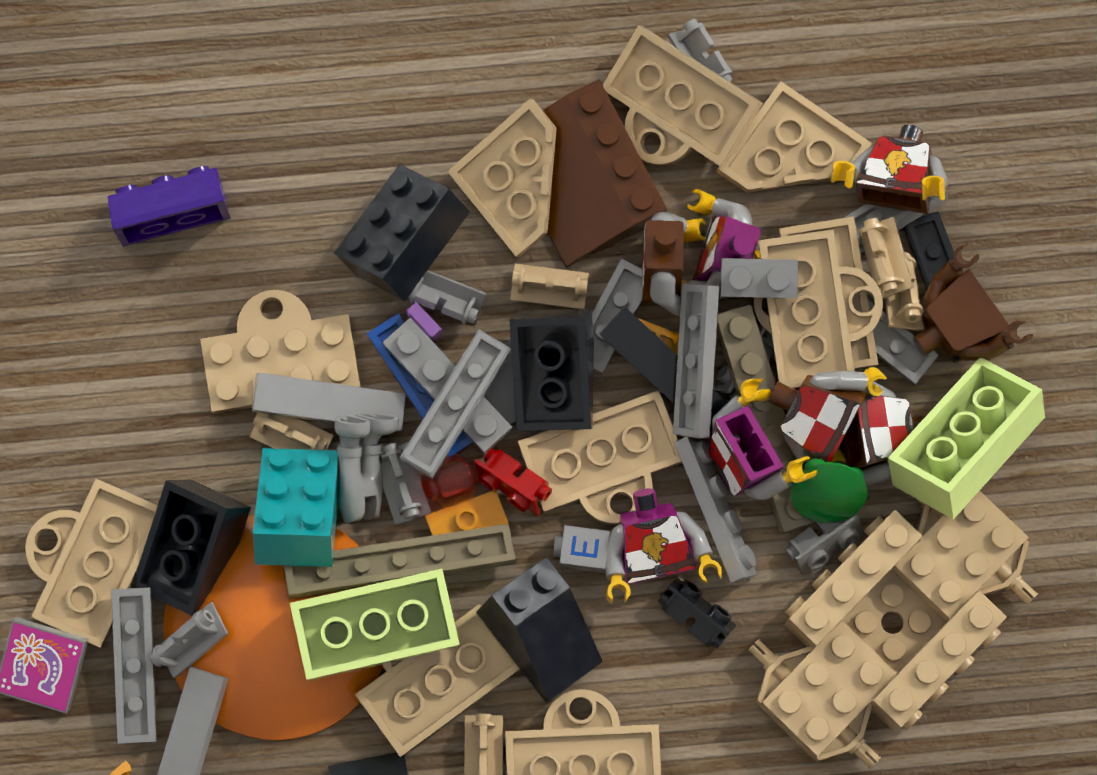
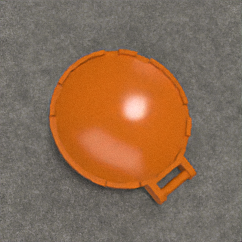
M255 515L248 516L239 545L199 609L201 611L210 602H213L229 634L190 667H196L229 678L216 723L221 727L234 733L262 740H290L310 736L331 727L348 716L360 704L355 694L377 679L383 667L382 665H377L312 681L306 680L290 603L332 593L288 600L283 565H255L253 546ZM336 528L334 551L360 547L349 536ZM166 604L163 618L164 641L193 616ZM190 667L175 678L182 691Z

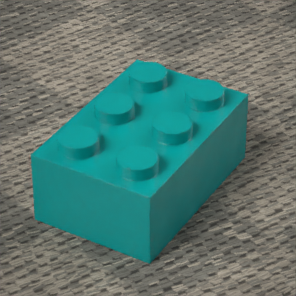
M263 448L253 526L255 565L332 567L339 494V456L336 450Z

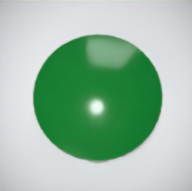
M812 459L805 464L803 473L807 474L817 471L814 478L800 483H792L790 496L794 508L802 516L815 522L836 523L844 521L858 513L867 498L864 474L859 468L849 467L841 463L825 462L822 459Z

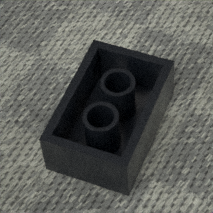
M399 164L335 250L334 254L356 276L405 302L470 211L449 188Z

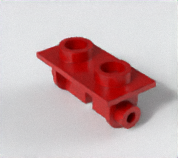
M490 449L484 457L485 464L478 459L474 461L479 473L478 480L483 486L492 492L500 490L508 496V501L519 511L525 512L528 509L536 516L540 515L537 502L540 499L546 501L552 493V488L548 486L549 482L528 468L524 470L519 478L515 477L522 467L521 463L500 449L497 451Z

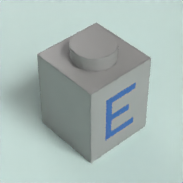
M565 525L563 535L556 534L553 557L560 558L559 568L604 573L610 531Z

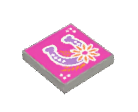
M15 617L12 620L0 666V694L67 714L71 708L89 639Z

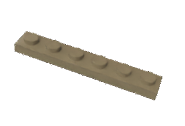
M751 304L717 314L716 331L736 394L741 396V384L748 379H763L758 385L757 391L770 389L772 393L776 383ZM768 399L766 401L750 402L748 406L783 464L782 470L787 471L788 463L796 460V457L785 441L784 433L779 429L786 416L784 409L768 402ZM791 487L769 498L780 532H786L815 522L805 518L794 508L790 496Z
M509 524L335 550L333 551L332 567L283 565L289 600L350 590L438 569H443V574L449 575L515 564L516 557Z

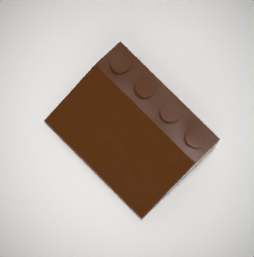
M600 79L567 94L543 109V112L557 128L548 234L565 267L573 265L644 230L645 221L651 220L652 216L658 212H667V208Z

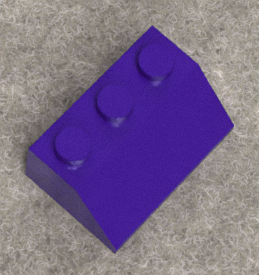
M208 166L193 168L188 171V175L173 178L170 175L161 176L152 180L151 185L137 188L136 185L123 186L115 190L116 194L107 196L112 228L123 247L231 219L217 168L210 169Z

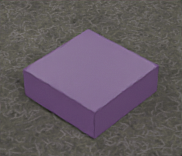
M417 302L406 310L407 320L411 318L434 343L442 337V329Z

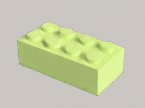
M979 358L888 457L892 485L954 520L1045 418L1042 389L983 358Z
M443 569L290 603L307 681L456 648L460 645Z

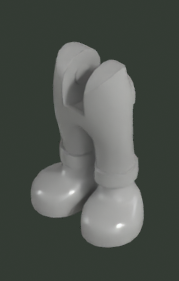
M359 413L356 416L342 415L335 418V431L341 444L337 445V455L339 456V494L337 502L345 523L358 522L362 518L371 520L380 517L383 472L380 459L382 444L378 442L381 436L392 434L398 430L399 417Z

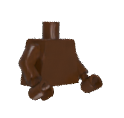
M968 243L958 247L953 254L954 260H949L932 277L923 298L925 310L923 311L922 319L928 328L915 335L913 342L924 356L941 346L950 359L959 356L965 361H977L979 358L991 360L1013 348L1014 343H1027L1033 338V334H1028L1022 339L1019 338L1017 329L1020 325L1027 322L1015 321L1009 325L970 269L963 273V268H968L979 260V254L975 255L971 261L963 259L962 250L969 245Z

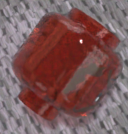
M452 454L446 456L433 479L425 474L421 475L422 490L430 503L435 502L441 508H448L473 498L476 490L475 484L479 483V473L472 461L467 462L460 454Z

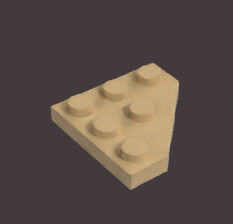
M780 81L754 117L724 167L719 166L717 173L746 193L830 180L833 163L836 161L852 162L871 147L872 143Z
M533 99L526 101L447 171L516 257H521L548 233L557 128Z

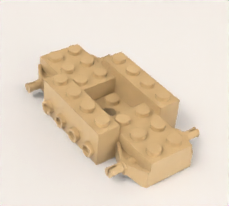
M981 491L973 497L954 520L919 501L922 504L920 506L922 511L916 529L896 510L885 520L879 515L863 531L869 537L859 547L853 542L838 557L842 564L832 574L826 569L811 585L816 591L807 600L800 596L786 610L785 613L790 618L784 626L806 648L778 656L770 651L760 639L749 648L748 651L764 665L763 669L765 670L756 704L816 762L849 752L850 754L855 753L871 769L881 758L864 742L865 739L863 738L871 710L892 731H896L902 726L908 730L922 716L919 708L928 699L934 703L948 689L949 686L945 681L954 672L960 676L975 660L971 654L980 645L987 648L1001 633L997 627L1007 616L985 595L1003 589L1007 591L1011 589L1026 605L1038 595L1021 579L1022 576L1020 575L1029 545L1027 540L1029 537ZM894 613L900 617L902 628L898 633L891 634L882 628L881 620L885 614Z

